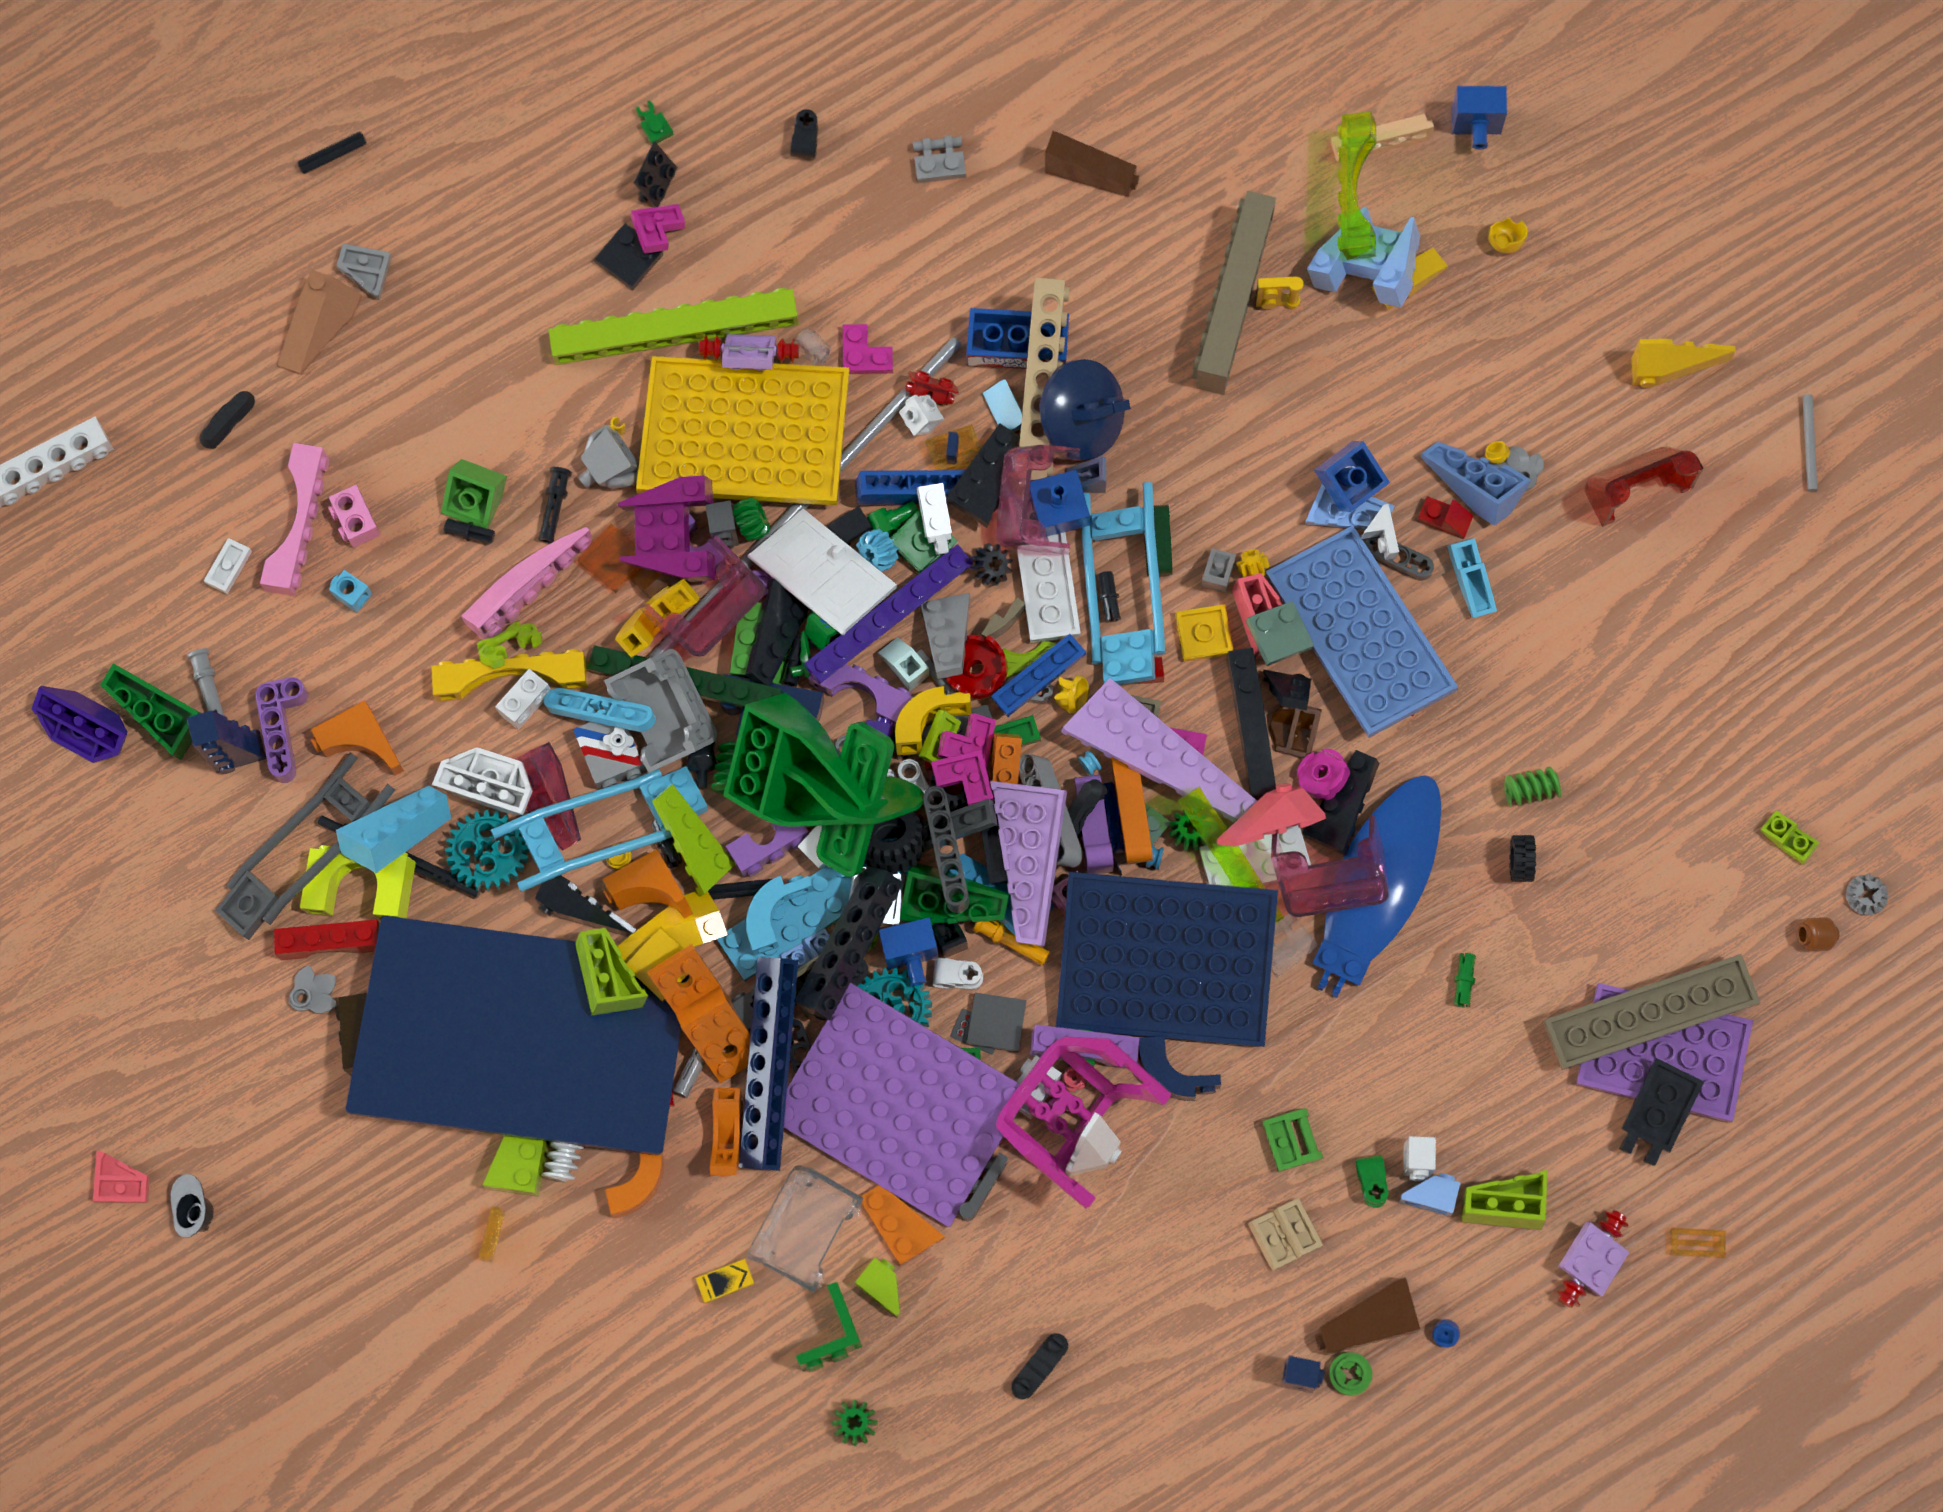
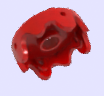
M968 635L965 641L963 674L946 677V680L955 692L970 693V699L988 697L997 692L1006 680L1008 673L1006 655L993 637ZM979 663L983 665V670L980 673L972 674L970 672L974 664Z

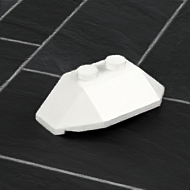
M478 747L458 754L451 759L448 758L441 761L432 783L433 786L465 800L513 815L524 814L532 794V788L523 762Z

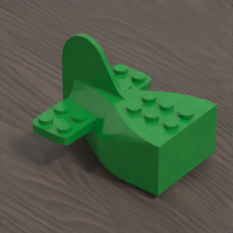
M782 693L745 705L723 796L759 818L776 825L787 827L822 825L816 849L818 859L844 876L853 877L862 871L874 824L916 811L923 804L924 793L917 785L907 780L887 777L894 751V744L889 736L864 722L853 723L847 729L840 754L825 729L809 710L787 693Z

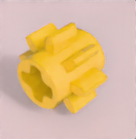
M1250 549L1241 554L1242 561L1236 562L1242 577L1262 573L1264 576L1266 574L1264 568L1270 567L1267 556L1264 555V552L1259 553L1258 549Z

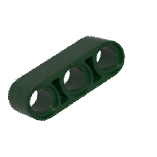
M1154 505V528L1159 576L1172 575L1169 505ZM1145 540L1146 572H1147V576H1149L1148 561H1147V550H1146V540Z

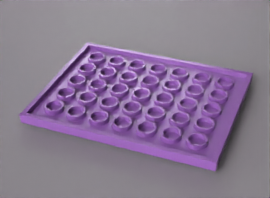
M850 983L831 1020H827L787 1088L784 1127L944 1225L951 1227L960 1211L961 1205L965 1203L974 1184L981 1176L988 1161L1004 1137L997 1129L996 1122L1003 1107L1020 1086V1083L853 983Z

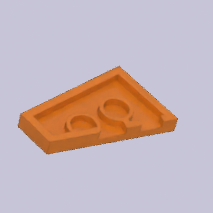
M880 1185L859 1197L861 1204L900 1266L945 1239L943 1234L893 1193Z

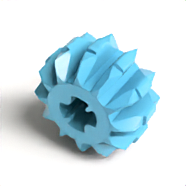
M880 528L864 533L856 544L859 549L857 553L881 572L890 569L899 558L896 553L899 548L894 545V539H890L889 533L882 532Z

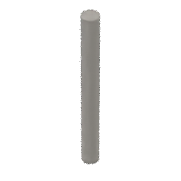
M1806 394L1802 397L1807 491L1816 492L1818 488L1813 395Z

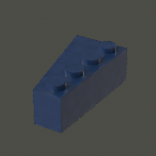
M212 710L187 717L194 748L217 773L228 774L235 771L237 767L266 759L259 730H250V727L247 725L239 727L238 721L228 720L226 716Z

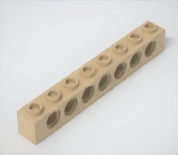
M1035 278L1017 480L1034 481L1050 477L1053 474V462H1049V453L1055 452V449L1045 435L1040 438L1035 437L1031 430L1034 425L1042 424L1040 412L1034 409V403L1041 399L1044 387L1038 386L1036 379L1041 374H1046L1050 377L1057 368L1063 365V362H1058L1059 352H1064L1065 337H1060L1061 327H1066L1067 312H1063V303L1069 301L1070 287H1065V280ZM1048 299H1053L1058 304L1057 309L1053 312H1047L1043 308L1044 302ZM1046 324H1051L1055 327V333L1051 337H1045L1041 334V328ZM1049 349L1053 353V358L1049 362H1042L1038 357L1041 350ZM1033 449H1040L1044 453L1043 459L1038 463L1032 462L1029 458V454Z

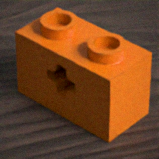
M993 734L989 775L990 786V781L1018 784L1022 746L1020 735Z

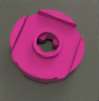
M1321 749L1323 752L1317 754L1312 752L1301 761L1297 770V776L1299 777L1300 787H1303L1310 797L1330 800L1346 784L1350 775V769L1340 753L1332 749ZM1327 769V775L1320 778L1318 773L1320 771L1325 772Z

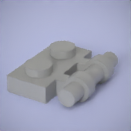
M946 135L942 139L930 140V138H922V141L913 142L914 152L924 151V156L915 157L918 183L966 178L963 151L953 152V147L962 146L961 136L952 137L951 135ZM945 148L946 151L944 154H931L932 149Z

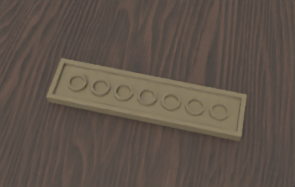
M1742 954L1545 1019L1543 1022L1561 1070H1565L1759 1005L1761 1002Z

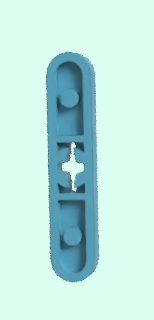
M564 688L552 689L544 697L546 708L550 713L638 732L649 730L656 721L654 712L647 705L623 700L617 701L613 698Z

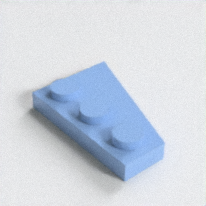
M1322 484L1305 524L1349 528L1353 525L1355 529H1367L1382 506L1389 503L1371 497L1352 512L1340 511ZM1389 504L1390 512L1392 514L1394 505Z

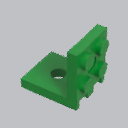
M837 1281L827 1285L846 1336L796 1355L798 1364L803 1371L806 1369L809 1373L817 1371L824 1367V1362L831 1359L834 1363L842 1361L849 1357V1352L862 1348Z

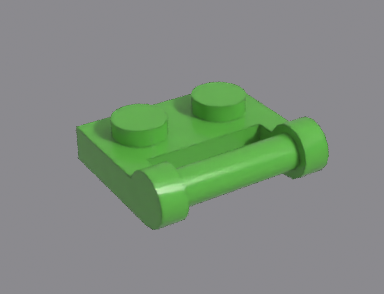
M1307 1108L1262 1121L1278 1173L1324 1159L1322 1152L1318 1151L1307 1118L1309 1117ZM1293 1121H1298L1308 1151L1306 1155H1301L1291 1125Z

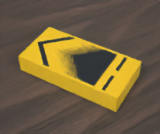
M746 1259L696 1278L705 1304L755 1285Z

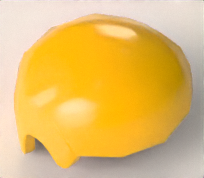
M1511 218L1495 222L1489 229V243L1501 253L1513 254L1524 246L1528 235V228L1525 222L1515 223Z

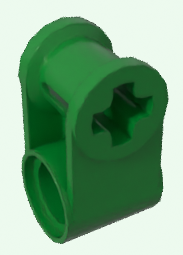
M1382 1154L1355 1159L1357 1175L1361 1183L1365 1203L1372 1208L1382 1207L1388 1197L1386 1171ZM1373 1189H1377L1378 1193H1382L1379 1199H1375L1374 1195H1370Z

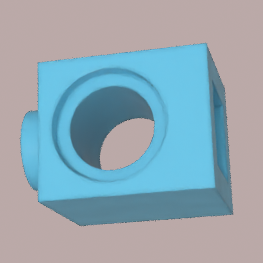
M345 570L333 578L329 588L334 598L356 613L360 611L373 594L366 584ZM354 586L352 593L343 594L346 587Z

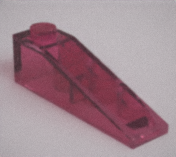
M550 742L534 748L515 759L523 762L532 788V794L526 809L528 813L571 799L562 764ZM573 809L543 818L556 844L562 851L581 840Z

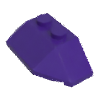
M46 686L38 688L32 711L38 716L50 740L92 763L120 755L128 732L119 714L77 691Z

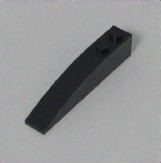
M1253 648L1228 651L1226 662L1250 795L1258 801L1267 792L1275 790L1276 783Z

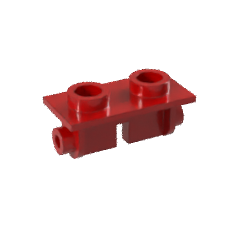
M917 370L916 373L908 372L912 382L907 381L905 391H908L909 395L925 396L928 394V391H932L931 399L946 406L953 404L955 395L952 393L958 394L959 391L952 380L943 377L940 380L931 378L929 373Z

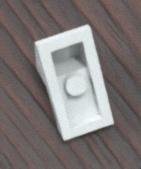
M1389 504L1382 506L1361 537V539L1380 536L1378 538V548L1380 553H1384L1385 560L1395 559L1399 553Z

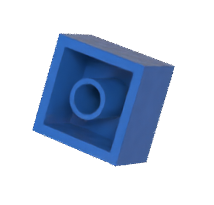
M1457 86L1452 104V134H1472V148L1476 150L1486 149L1488 147L1487 134L1502 133L1507 116V86Z
M1364 441L1350 442L1314 469V472L1339 510L1344 512L1354 511L1390 483Z
M1077 470L1028 482V495L1041 538L1090 526V514Z
M930 917L880 929L879 934L888 970L906 966L910 986L926 983L921 962L938 958L937 945Z

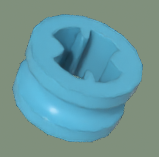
M1088 750L1085 752L1086 755L1084 757H1078V761L1087 774L1092 776L1094 775V770L1099 771L1102 768L1096 757Z

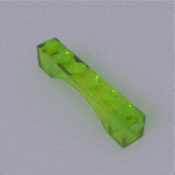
M1371 111L1342 115V124L1338 125L1339 138L1342 140V147H1338V157L1341 162V169H1338V180L1341 184V191L1338 192V203L1341 206V214H1338L1337 218L1339 229H1341V236L1337 239L1338 249L1343 252L1347 260L1376 257V233L1370 222L1362 215L1357 197L1358 178L1362 166L1369 153L1376 146V120Z
M1200 785L1180 797L1177 801L1232 885L1266 889L1239 846L1217 845V839L1227 830V827ZM1278 905L1275 924L1285 918Z

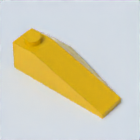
M1639 339L1631 357L1633 386L1640 385L1642 388H1652L1655 385H1660L1730 361L1736 352L1735 346L1704 344L1701 347H1696L1691 341H1685L1681 345L1673 344L1672 339Z

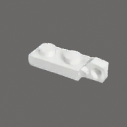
M943 483L917 487L925 537L928 538L929 543L934 542L936 555L948 553L947 540L951 539L952 532Z

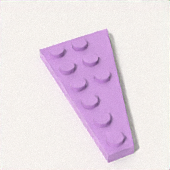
M990 781L995 798V813L998 816L1000 828L998 831L1004 868L1007 871L1009 883L1007 884L1008 892L1011 895L1016 941L1045 946L1067 791Z

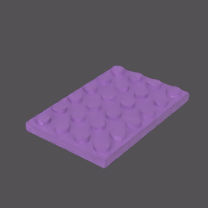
M1598 983L1593 1003L1630 990ZM1726 1015L1580 1064L1576 1085L1635 1099L1654 1059L1658 1058L1704 1081L1690 1113L1732 1123L1753 1020Z

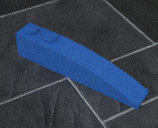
M966 470L860 471L855 480L857 505L907 504L911 501L919 504L917 487L943 483L946 498Z

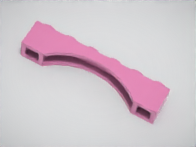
M293 443L288 463L297 487L298 506L296 518L284 543L265 560L260 585L266 592L295 596L296 588L299 589L301 585L302 575L300 570L307 560V550L305 549L307 541L310 542L313 535L312 519L316 518L318 514V503L316 502L318 495L322 494L324 488L323 473L329 467V457H327L322 447Z

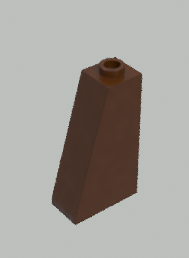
M1052 131L1045 151V173L1129 197L1131 189L1136 190L1140 176L1136 175V165L1059 132Z
M1406 1277L1400 1278L1322 1325L1318 1329L1319 1334L1315 1335L1319 1351L1324 1350L1326 1356L1418 1332L1420 1326Z

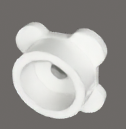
M615 727L611 734L603 737V742L605 745L610 746L614 755L619 756L628 747L633 745L634 739L625 733V729Z

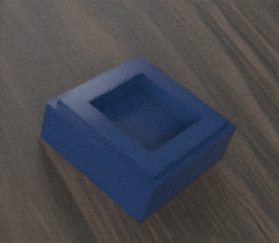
M957 432L948 433L947 464L957 463L959 434Z

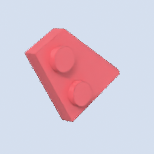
M97 1151L93 1202L148 1203L150 1177L102 1151Z

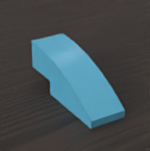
M1475 538L1447 545L1450 559L1471 617L1476 618L1496 612L1497 608L1484 562H1481Z

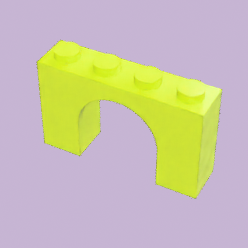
M321 845L319 849L310 848L306 871L331 846ZM340 853L303 888L300 909L312 915L333 916L337 890L342 879L351 871L366 867ZM403 853L382 870L375 873L377 893L373 915L379 919L383 916L407 918L416 864L414 860L408 857L407 853Z

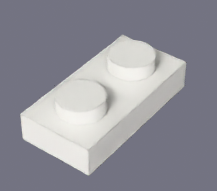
M228 538L205 577L204 582L228 594L251 555L252 550Z

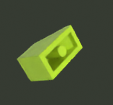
M875 1257L856 1280L855 1284L898 1318L901 1315L897 1276L893 1272L895 1267L886 1259L882 1258L879 1261Z

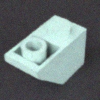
M898 637L878 652L879 656L909 691L929 677V667L913 648Z

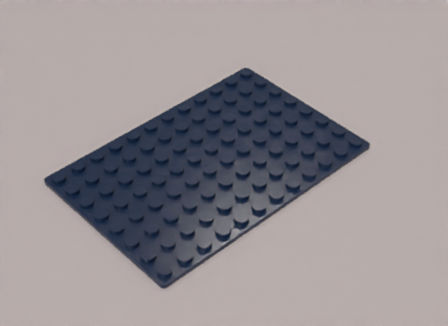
M383 916L379 927L347 1097L346 1112L357 1116L661 1155L665 1142L681 1026L676 1013L666 999L662 1001L636 976L634 978L639 986L648 995L643 1008L592 1015L575 945L576 941ZM687 975L680 983L687 982L689 980V975Z

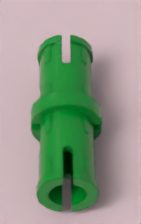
M1464 953L1459 954L1458 974L1454 979V982H1456L1455 1006L1463 1008L1471 1006L1472 985H1475L1473 975L1476 955L1465 953V956Z

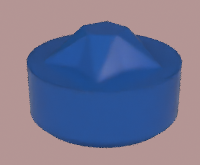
M1443 1319L1434 1325L1432 1337L1437 1345L1448 1348L1458 1342L1460 1329L1454 1321Z

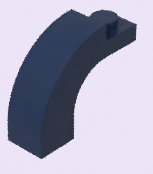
M1165 1036L1139 1038L1138 1053L1141 1067L1171 1093L1172 1098L1182 1101H1195L1196 1091L1200 1090V1094L1216 1093V1089L1221 1088V1074L1187 1076L1177 1072L1167 1059Z

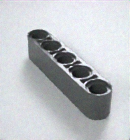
M932 786L925 791L923 800L943 892L948 909L954 913H961L968 908L970 902L948 800L942 788ZM935 797L942 799V802L938 805H931L929 803ZM938 822H946L947 826L944 829L939 830L935 828ZM945 845L953 847V850L948 854L940 852V849ZM949 870L958 871V875L954 878L945 876ZM955 894L964 896L963 900L958 903L952 902L950 899Z

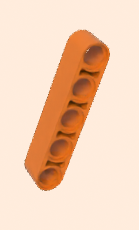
M1112 757L1111 766L1126 862L1131 864L1153 861L1141 776L1138 772L1128 768L1129 765Z

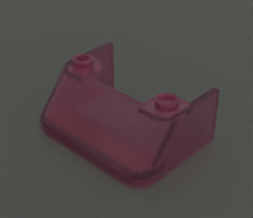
M1032 445L1011 448L1005 453L996 526V540L999 545L1008 549L1070 555V544L1045 541L1046 530L1044 525L1037 520L1027 519L1032 470L1042 471L1048 469L1052 465L1054 458L1080 460V448Z
M717 535L710 536L707 541L724 558L715 569V576L724 587L690 622L678 613L669 614L663 619L649 604H642L639 607L667 637L690 655L696 657L706 655L761 600L765 593L763 582Z
M1375 815L1369 816V838L1359 842L1357 846L1358 857L1308 865L1306 857L1298 851L1283 852L1278 834H1272L1271 860L1285 908L1290 915L1304 917L1381 904L1387 900L1389 896L1383 845Z

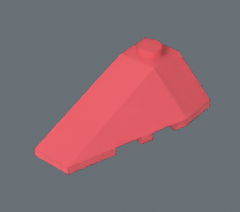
M1291 783L1279 784L1275 790L1267 792L1228 828L1217 839V845H1243L1264 839V835L1287 832L1286 827L1298 825L1299 828L1312 825L1326 819V816L1303 787H1292Z

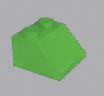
M460 459L449 470L441 513L465 523L473 522L475 526L488 529L503 497L507 476Z

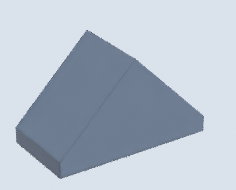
M1102 456L1067 468V472L1077 470L1083 493H1106V457Z

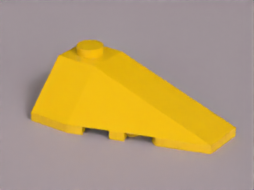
M697 891L684 895L693 912L692 915L684 919L676 909L668 906L618 944L617 947L622 953L624 962L627 963L660 927L671 935L683 948L691 944L695 947L727 936L728 934L720 911L708 891L700 897Z

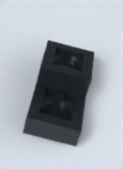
M860 506L827 526L830 531L849 546L851 541L872 530V526Z

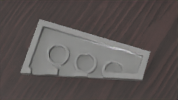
M970 593L930 600L921 605L937 679L963 674L967 623L969 621V606L971 603Z

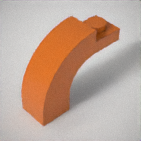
M714 1088L712 1101L713 1146L710 1175L721 1177L737 1175L741 1150V1088Z
M640 1153V1166L635 1176L625 1184L605 1189L610 1213L613 1218L637 1211L654 1196L663 1178V1153L661 1155Z

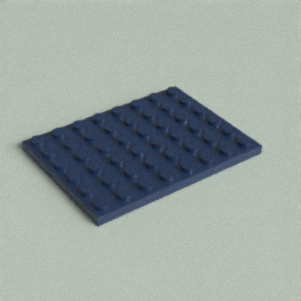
M1069 872L1056 1027L1265 1047L1278 890Z

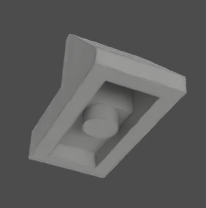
M1212 548L1203 574L1202 587L1226 592L1236 554Z

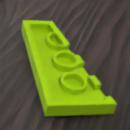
M671 784L654 798L652 803L666 831L671 832L675 841L673 845L677 853L681 852L687 864L685 869L689 877L693 876L698 886L695 889L700 897L712 888L735 863L677 788Z

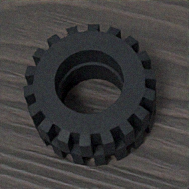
M910 812L894 819L874 824L864 864L892 872V875L898 874V871L903 873L908 871L909 866H916V860H921L922 852H924L922 825L918 816H915L914 812ZM891 837L900 838L893 842L882 841Z

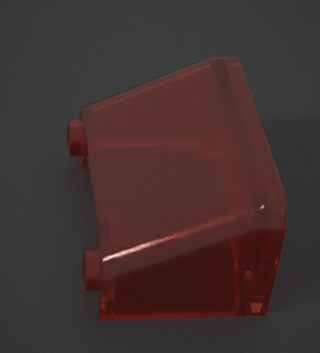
M1663 446L1591 476L1586 482L1585 493L1603 527L1614 522V511L1628 500L1631 488L1659 477L1664 487L1674 485L1680 488L1679 490L1682 494L1693 489L1704 468L1695 453Z

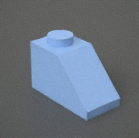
M1440 1173L1439 1176L1434 1175L1400 1196L1399 1203L1450 1217L1454 1211L1461 1182L1454 1181L1455 1177L1448 1174Z

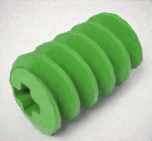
M1546 767L1544 772L1541 769H1536L1534 774L1531 771H1527L1524 777L1521 773H1517L1514 779L1511 775L1505 776L1504 791L1510 807L1512 800H1515L1517 805L1521 806L1522 798H1525L1527 803L1531 804L1532 796L1534 795L1537 801L1541 802L1542 794L1544 793L1548 800H1551L1552 792L1554 791L1558 798H1561L1559 777L1551 767Z

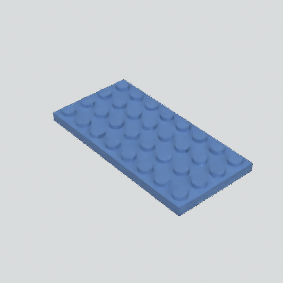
M1353 525L1266 571L1265 576L1283 604L1291 601L1294 602L1314 644L1312 650L1368 738L1458 691V686Z

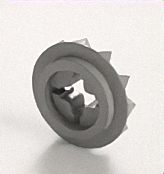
M1870 874L1858 875L1847 887V902L1859 914H1877L1886 906L1889 897L1886 889L1887 885L1883 884L1879 877H1874ZM1863 888H1866L1868 891L1876 890L1871 896L1872 901L1868 897L1859 899L1864 893Z

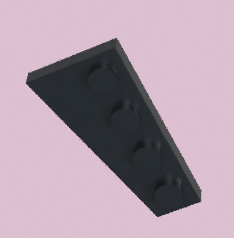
M999 423L948 494L946 502L988 528L1020 436Z
M774 578L767 582L766 589H768L767 598L763 600L761 607L763 615L761 622L757 624L756 644L752 645L745 674L755 683L771 686L809 610Z
M1355 750L1347 763L1350 775L1346 784L1336 793L1334 798L1322 801L1319 807L1325 813L1326 819L1306 826L1302 832L1305 838L1342 855H1347L1349 850L1347 845L1350 837L1354 836L1359 813L1362 814L1365 805L1363 803L1365 795L1370 791L1380 764L1376 758Z

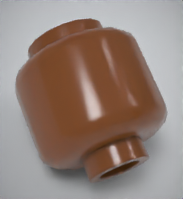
M1827 917L1807 918L1798 928V940L1808 951H1829L1839 939L1838 927Z

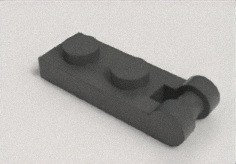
M999 1153L997 1158L992 1156L984 1169L987 1171V1174L983 1181L981 1179L976 1181L971 1190V1193L974 1194L970 1202L963 1203L960 1207V1216L964 1221H972L1008 1164L1009 1158Z

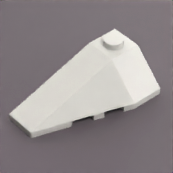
M1096 1112L1075 1147L1076 1150L1071 1156L1072 1163L1070 1162L1067 1165L1066 1174L1069 1176L1104 1169L1110 1162L1115 1164L1122 1153L1118 1149L1121 1141Z

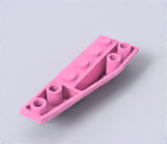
M585 527L564 536L517 564L497 580L461 616L464 623L482 640L492 638L501 633L502 627L508 621H514L520 614L519 610L526 604H531L537 598L538 592L544 586L548 587L555 580V575L561 569H566L571 565L574 560L573 557L579 551L583 552L589 547L592 539L590 530Z

